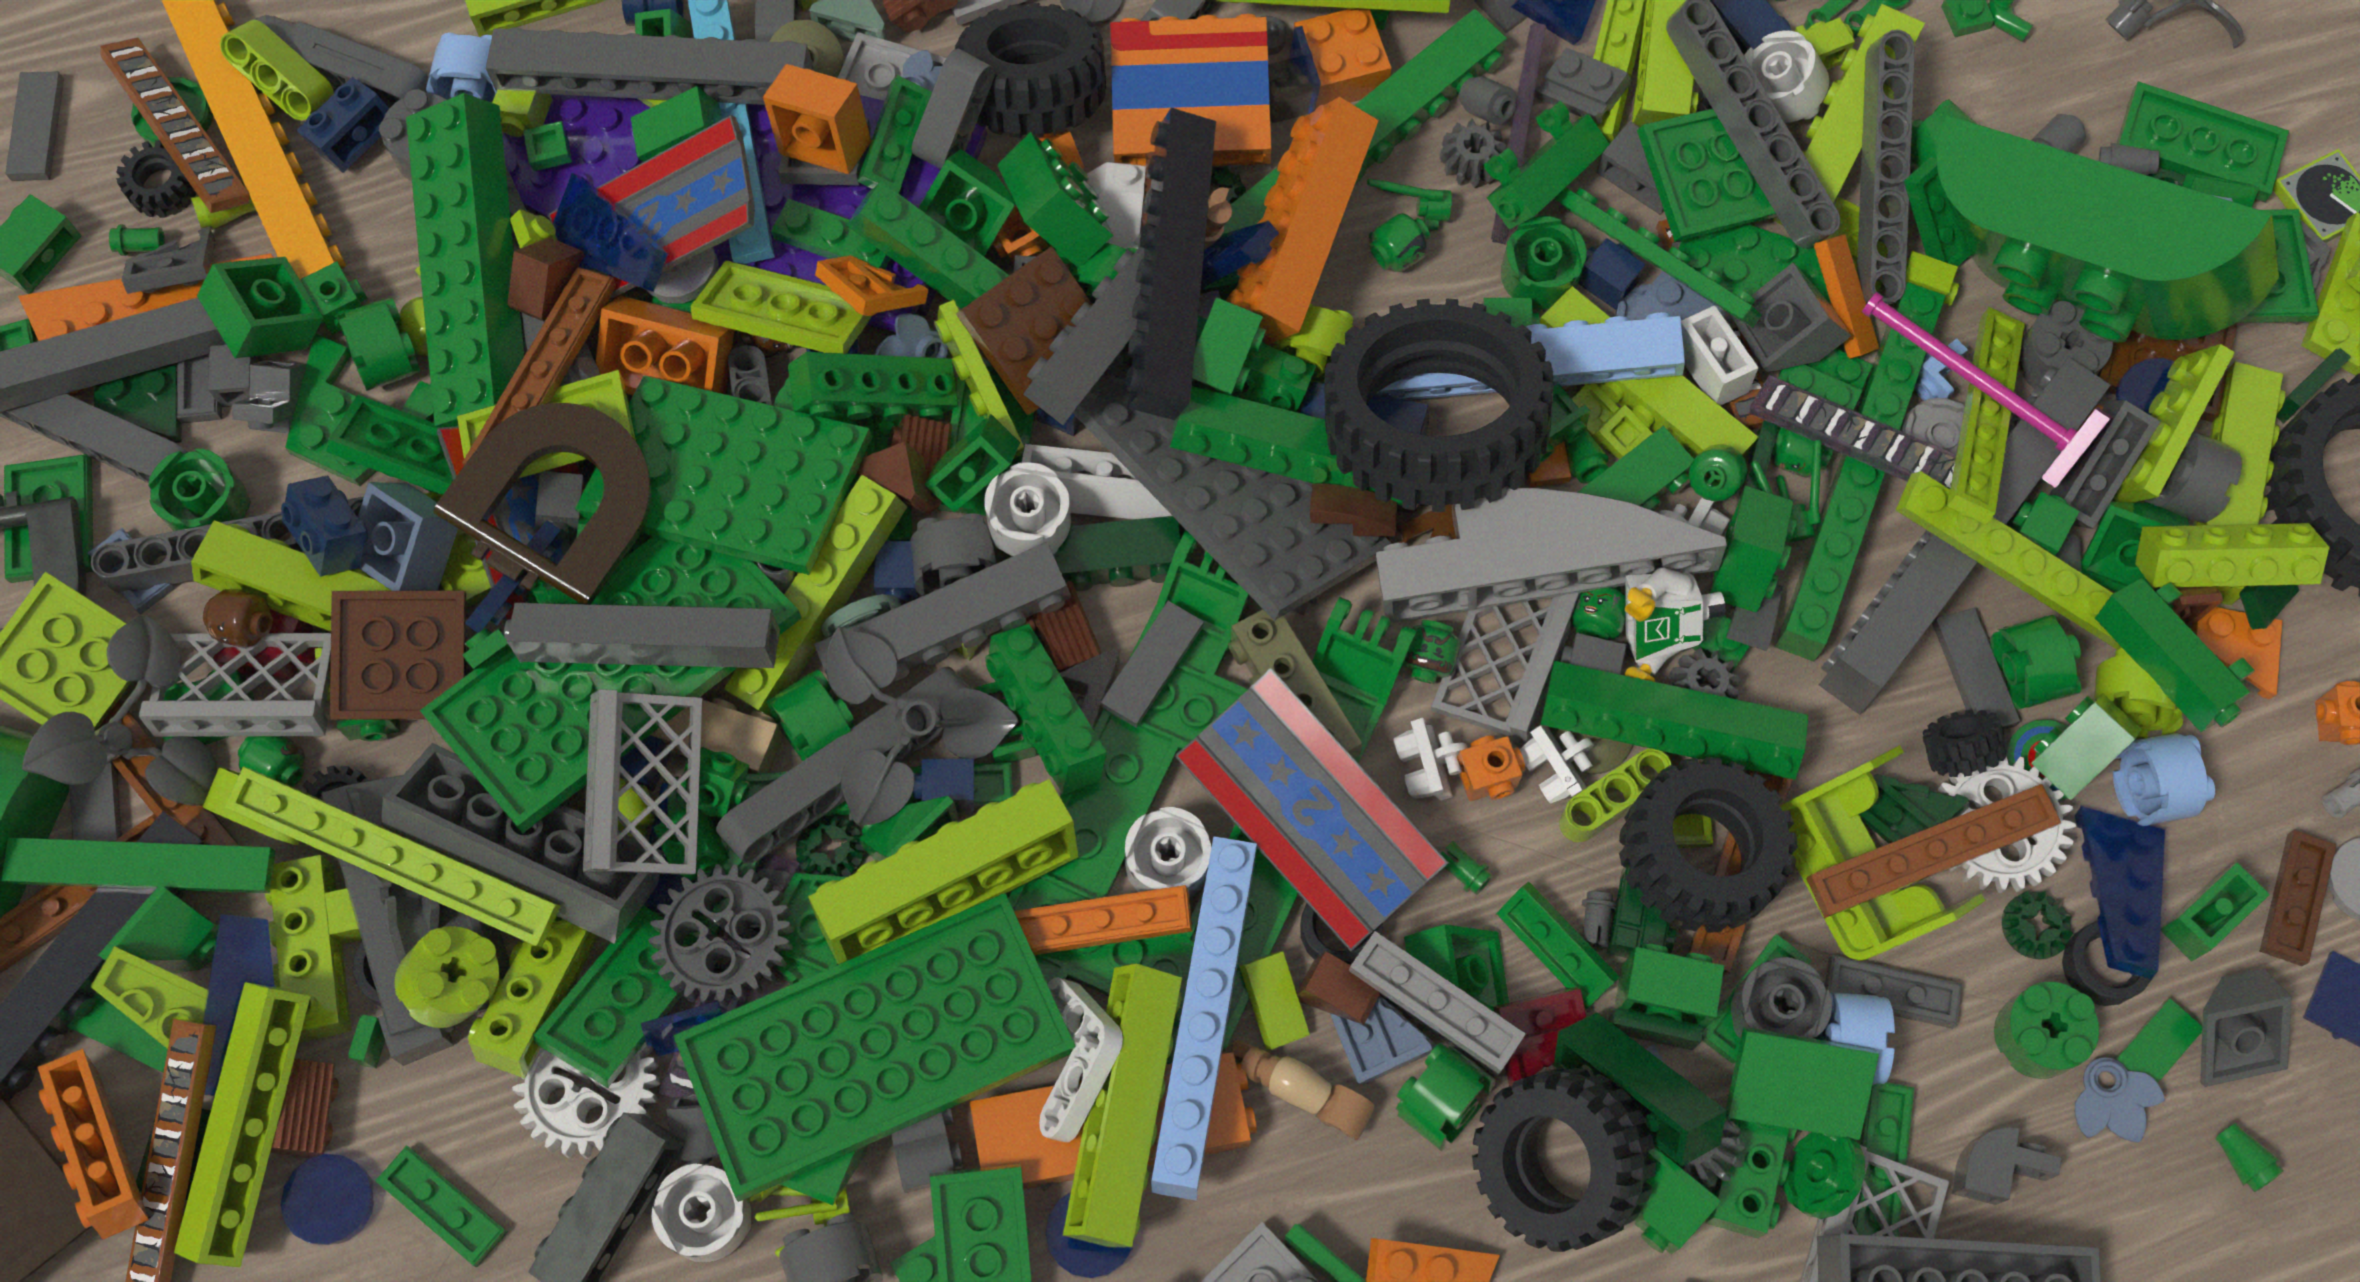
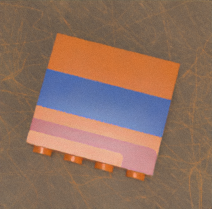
M1241 14L1236 18H1218L1214 15H1203L1197 19L1180 20L1177 17L1167 16L1160 18L1158 21H1141L1137 18H1125L1121 22H1110L1114 163L1146 166V154L1150 151L1155 152V146L1150 143L1153 127L1157 121L1162 122L1170 108H1175L1216 121L1212 166L1271 164L1266 17H1256L1253 14Z

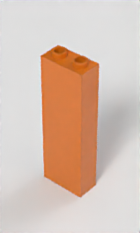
M1234 1052L1222 1054L1205 1155L1249 1147L1251 1141L1250 1134L1257 1133L1253 1108H1244L1241 1093L1242 1090L1248 1089L1246 1071L1241 1069L1242 1063L1236 1064ZM1166 1064L1163 1078L1165 1081V1092L1158 1105L1155 1122L1157 1136L1154 1144L1151 1146L1147 1166L1154 1165L1172 1064ZM1054 1086L970 1101L980 1168L1021 1163L1023 1190L1040 1187L1041 1184L1052 1182L1056 1184L1074 1179L1084 1123L1076 1137L1070 1142H1061L1042 1135L1039 1125L1040 1114Z

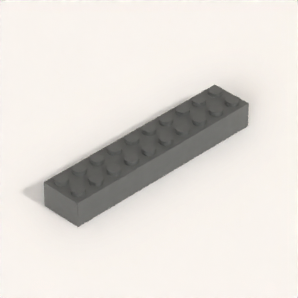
M2068 357L2059 370L2054 366L2050 367L2025 401L2067 430L2072 427L2077 431L2111 385ZM2014 415L2009 422L1996 513L1993 516L2005 525L2060 453L2055 448L2057 443L2017 415ZM1926 530L1823 664L1821 669L1827 675L1819 686L1861 715L1964 581L1977 561Z

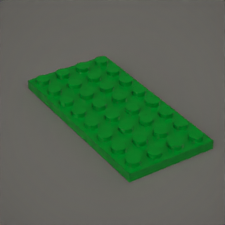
M655 536L622 560L591 604L771 609L780 629L779 635L802 619L796 606L751 560ZM570 598L569 600H567V601H566L565 603H563V604H580V603H578L577 601H575V600H573L572 598ZM507 645L422 708L420 712L517 828L524 833L587 784L591 694L599 689L617 690V693L699 698L738 667L519 662L511 647ZM623 704L622 721L635 734L651 717L638 704ZM650 705L657 713L665 707ZM672 707L661 718L667 723L686 707ZM654 723L639 737V740L642 742L660 727ZM621 732L622 745L628 740V738ZM633 743L621 753L620 758L635 747Z
M1006 893L673 1035L730 1186L738 1202L1070 1055L1076 1047Z

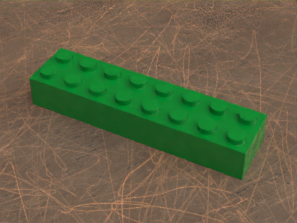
M466 93L406 117L434 425L440 428L459 426L457 416L496 405L524 358L520 312L510 308L508 305L514 247L500 106Z

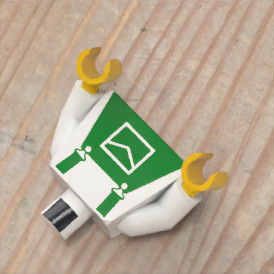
M1665 567L1657 569L1653 574L1627 575L1626 637L1639 668L1635 666L1628 668L1625 676L1655 682L1652 676L1657 673L1667 659L1681 650L1697 646L1703 641V620L1725 617L1726 607L1723 594L1715 592L1701 595L1692 574L1680 573Z

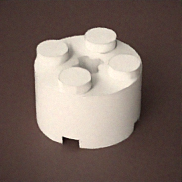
M1778 31L1768 34L1762 38V44L1754 50L1750 48L1745 53L1746 60L1784 123L1800 119H1811L1819 112L1820 104L1824 100L1829 88V75L1814 46L1800 33L1795 31Z
M1024 462L1010 466V470L1000 476L997 475L990 482L985 494V510L989 532L995 546L1007 554L1015 556L1048 542L1054 555L1065 541L1071 525L1069 494L1062 481L1057 477V474L1047 466Z
M1176 807L1159 808V810L1147 815L1145 814L1134 822L1125 841V865L1128 880L1138 892L1182 885L1187 886L1189 899L1199 892L1206 881L1211 853L1210 838L1201 821L1186 810ZM1169 850L1175 852V858H1171L1169 861L1161 860V855H1166Z
M690 1164L669 1174L662 1181L657 1191L654 1207L652 1206V1223L659 1239L677 1254L694 1262H711L724 1258L742 1243L751 1229L750 1203L747 1202V1199L738 1202L725 1171L710 1165ZM700 1204L711 1208L706 1212L708 1218L703 1222L694 1219L699 1215L697 1207Z

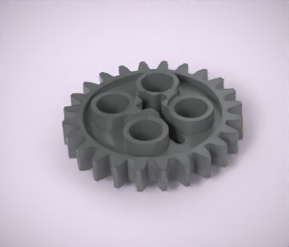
M717 864L715 865L713 876L708 877L700 868L697 872L698 882L692 884L689 879L681 878L685 890L679 893L669 889L667 892L673 900L672 904H658L657 908L665 917L664 920L651 921L652 927L661 933V935L649 939V943L654 948L660 949L651 958L658 966L664 965L658 974L665 981L671 980L669 986L677 994L685 989L684 996L690 1002H694L700 995L701 1002L706 1007H710L715 996H717L719 1002L724 1007H728L731 995L735 994L742 1003H745L747 999L746 989L751 987L758 994H762L763 990L759 981L763 977L773 982L777 980L770 970L773 965L786 967L787 963L779 953L780 951L793 949L790 941L783 937L794 932L792 924L783 921L792 913L787 905H780L785 899L780 891L774 890L771 892L773 884L767 877L758 882L759 876L753 869H750L743 877L742 870L738 865L734 864L729 874L726 875L722 867ZM723 898H730L729 905L725 910L719 913H712L717 901ZM697 911L701 912L722 932L728 933L740 947L751 954L750 958L743 959L721 938L715 937L703 923L693 917L694 913ZM754 924H761V930L756 937L744 939V933L748 927ZM700 931L696 943L683 947V940L689 933ZM731 957V964L727 970L722 973H714L715 965L719 960Z

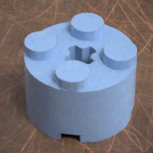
M455 33L442 34L440 42L435 49L426 87L427 93L439 95L447 100L466 93L493 102L497 91L485 69L492 35L477 37L457 35Z
M2173 733L2134 740L2115 758H2121L2120 770L2113 771V783L2118 801L2128 817L2136 815L2140 819L2137 824L2141 826L2195 817L2201 813L2206 801L2212 800L2215 796L2214 782L2206 774L2201 758L2200 743L2193 735L2184 736Z
M1829 992L1832 998L1831 1016L1826 1028L1815 1039L1875 1049L1879 1053L1873 1085L1885 1084L1890 1076L1894 1058V1048H1887L1888 1033H1895L1894 1015L1889 999L1876 995Z

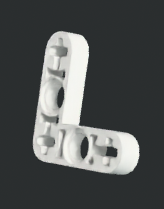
M1058 977L1053 978L1047 985L1076 1047L1072 1050L1042 1109L1039 1125L1044 1137L1061 1142H1070L1078 1134L1120 1053L1123 1036L1120 1027L1080 984ZM1084 1013V1015H1083V1021H1082L1081 1026H1080V1028H1079L1080 1020H1081L1082 1014ZM1082 1074H1083L1082 1083H1081V1086H1080V1088H1079V1081H1080V1078H1081V1076H1082Z

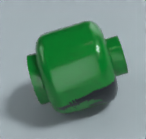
M1400 213L1373 230V242L1369 244L1373 257L1382 269L1388 270L1390 268L1394 272H1402L1427 256V240L1431 236L1427 226L1420 218L1414 220L1409 215Z

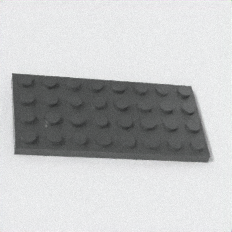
M1133 357L1117 367L1106 370L1073 412L1274 621L1375 562L1376 552L1383 551L1385 546L1392 544L1385 536H1353V524L1311 523L1312 483L1171 448L1170 442L1174 420L1128 408L1129 392L1125 391V379L1129 368L1132 366ZM1192 382V386L1207 389Z

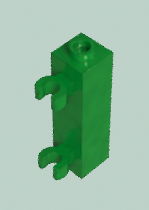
M1559 101L1551 109H1545L1536 117L1538 125L1553 137L1522 166L1518 168L1517 157L1509 148H1506L1498 156H1492L1484 164L1487 173L1501 183L1486 198L1509 230L1538 214L1610 145L1589 113L1571 123L1567 107Z
M2140 578L2112 594L2095 619L2127 654L2155 680L2167 697L2200 732L2205 731L2216 723L2222 728L2242 713L2239 705L2250 693L2243 685L2245 683L2243 679L2253 674L2255 670L2244 658L2237 660L2228 668L2172 610L2173 606L2171 603L2181 598L2183 594L2171 582L2155 592L2143 578Z

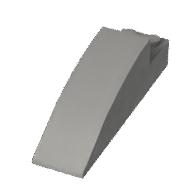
M1502 488V497L1491 503L1484 497L1475 500V508L1461 510L1460 504L1452 505V519L1456 539L1451 540L1449 536H1437L1426 540L1425 544L1410 547L1407 543L1390 544L1385 546L1383 551L1376 552V561L1384 615L1390 618L1391 623L1587 592L1600 588L1626 585L1627 575L1653 574L1661 567L1692 575L1719 570L1727 544L1723 536L1629 502L1584 493L1540 488H1517L1516 490Z

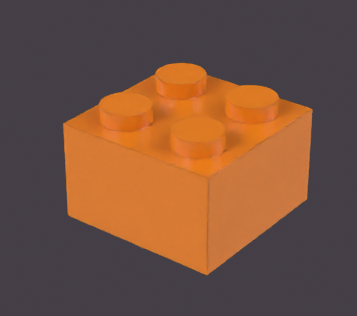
M1346 9L1294 22L1292 49L1314 111L1320 105H1326L1338 97L1343 98L1349 103L1359 101L1390 77L1391 65L1370 9Z
M786 64L763 96L780 155L850 174L871 142L857 83L821 74L811 69Z

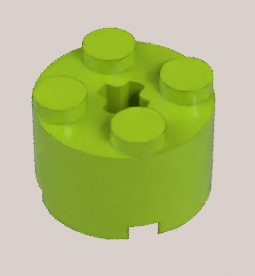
M1310 303L1300 332L1274 342L1272 347L1315 365L1316 368L1311 381L1325 384L1326 364L1331 363V352L1337 343L1345 345V333L1353 326L1354 318L1346 311H1332L1313 306Z
M2123 648L2115 651V657H2111L2099 664L2096 669L2094 701L2102 693L2142 729L2136 738H2148V731L2162 729V736L2172 734L2181 728L2184 714L2167 697L2155 680Z
M448 926L430 930L407 953L397 968L395 992L399 1001H402L410 1011L409 1015L423 1025L434 1028H447L459 1024L472 1016L492 996L499 979V965L495 955L496 948L489 939L481 937L479 934L466 928Z

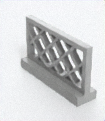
M1580 593L1553 597L1550 606L1535 613L1532 611L1528 601L1521 602L1528 616L1508 625L1499 611V608L1506 605L1469 610L1458 637L1461 646L1454 672L1449 677L1442 678L1431 705L1432 712L1510 736L1513 743L1524 746L1532 737L1530 732L1535 729L1546 700L1554 661H1560L1563 646L1567 644L1573 626L1570 619ZM1493 612L1501 628L1480 637L1474 626L1477 618ZM1545 618L1541 627L1538 621ZM1533 624L1539 635L1537 641L1519 649L1512 632ZM1472 633L1475 640L1468 642ZM1506 635L1514 652L1493 661L1485 644ZM1479 648L1487 664L1466 673L1460 662L1463 654ZM1531 654V657L1527 664L1524 657ZM1519 660L1524 670L1523 678L1506 686L1497 669ZM1458 670L1460 677L1454 679L1455 673ZM1492 672L1500 689L1479 698L1470 681ZM1463 684L1466 685L1473 701L1460 707L1444 703L1448 691ZM1517 691L1513 701L1510 693ZM1501 697H1505L1511 709L1506 722L1488 717L1483 706ZM1475 709H1478V711H1479L1480 714L1475 713V712H1472V711L1475 710Z
M268 633L255 646L246 649L218 642L211 638L210 634H170L177 647H193L198 653L180 666L177 677L170 685L163 688L152 686L149 701H142L139 713L140 719L154 737L325 736L328 720L324 715L331 673V633ZM224 647H236L240 654L221 668L211 658ZM267 647H278L283 652L265 667H262L254 658V656ZM309 647H323L321 657L307 667L297 658L299 654ZM206 661L215 672L194 686L186 675ZM249 661L258 672L237 686L229 675ZM292 661L301 672L280 686L271 675ZM180 680L190 689V691L176 701H163L165 691ZM222 680L233 689V691L219 701H208L203 695ZM265 680L276 689L263 700H251L246 695ZM307 680H310L315 685L313 700H294L289 695Z
M599 689L591 694L583 872L696 874L702 698L617 693V690ZM623 704H638L651 717L635 734L622 721ZM650 705L665 707L657 713ZM672 707L690 708V725L678 736L661 717ZM654 723L672 740L656 757L639 740V737ZM621 732L628 738V740L622 745ZM688 735L689 747L682 741ZM632 743L649 761L633 778L620 765L621 753ZM675 746L688 758V770L677 780L660 763V760ZM653 766L671 785L654 801L636 783ZM621 776L626 784L619 790V779ZM686 779L687 791L681 786V783ZM630 787L648 806L631 822L618 809L619 797ZM674 790L687 803L686 814L675 824L658 807ZM651 811L669 829L653 845L635 828ZM619 821L625 828L617 834ZM686 822V832L684 835L679 828ZM629 832L646 851L634 862H616L617 842ZM672 834L685 846L684 864H668L656 851ZM650 855L657 862L642 863Z
M1376 931L1349 968L1351 973L1379 991L1380 996L1389 1004L1450 1046L1456 1048L1495 1077L1500 1074L1526 1035Z
M1860 1145L1865 1156V1174L1868 1164L1884 1169L1893 1187L1873 1197L1865 1180H1863L1860 1192H1862L1866 1201L1857 1204L1859 1192L1850 1206L1836 1216L1824 1219L1818 1218L1800 1282H1818L1817 1236L1832 1234L1859 1235L1852 1220L1855 1211L1867 1205L1881 1228L1880 1231L1872 1235L1895 1237L1892 1230L1912 1221L1920 1238L1934 1239L1949 1181L1866 1151L1867 1147ZM1897 1175L1908 1178L1909 1180L1901 1183ZM1915 1182L1934 1188L1930 1206L1919 1212H1916L1904 1190V1187ZM1896 1192L1909 1217L1889 1226L1876 1201ZM1927 1214L1925 1225H1923L1919 1217Z

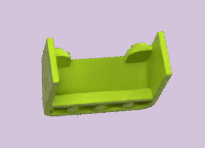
M1900 745L1780 806L1782 811L1789 810L1793 818L1794 824L1789 829V833L1797 835L1798 848L1792 853L1796 859L1795 866L1820 912L1819 905L1806 878L1811 874L1877 849L1859 814L1870 809L1878 799V786L1870 771L1903 754L1904 751ZM1914 884L1824 918L1841 951L1849 958L1861 961L1952 923L1986 900L1982 893L1945 909L1939 896L1933 889L1926 885Z

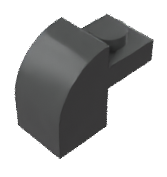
M267 359L251 364L250 397L233 403L232 420L248 421V427L252 430L289 434L306 364Z
M2006 1127L1995 1129L1970 1142L1961 1152L1956 1164L1952 1194L1993 1205L2000 1204L2010 1199L2013 1173L2047 1181L2060 1175L2062 1157L2047 1154L2048 1149L2034 1143H2020L2018 1147L2020 1130L2018 1128Z

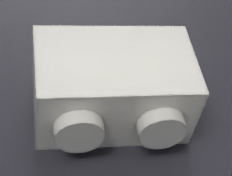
M1714 305L1682 320L1681 328L1685 366L1701 390L1720 406L1749 393L1758 371V366L1717 307Z

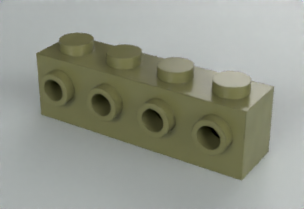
M1262 609L1231 626L1232 642L1228 643V646L1236 662L1240 666L1245 663L1253 677L1249 678L1251 686L1272 668L1354 759L1360 756L1362 747L1360 739L1285 617L1282 616L1274 621Z

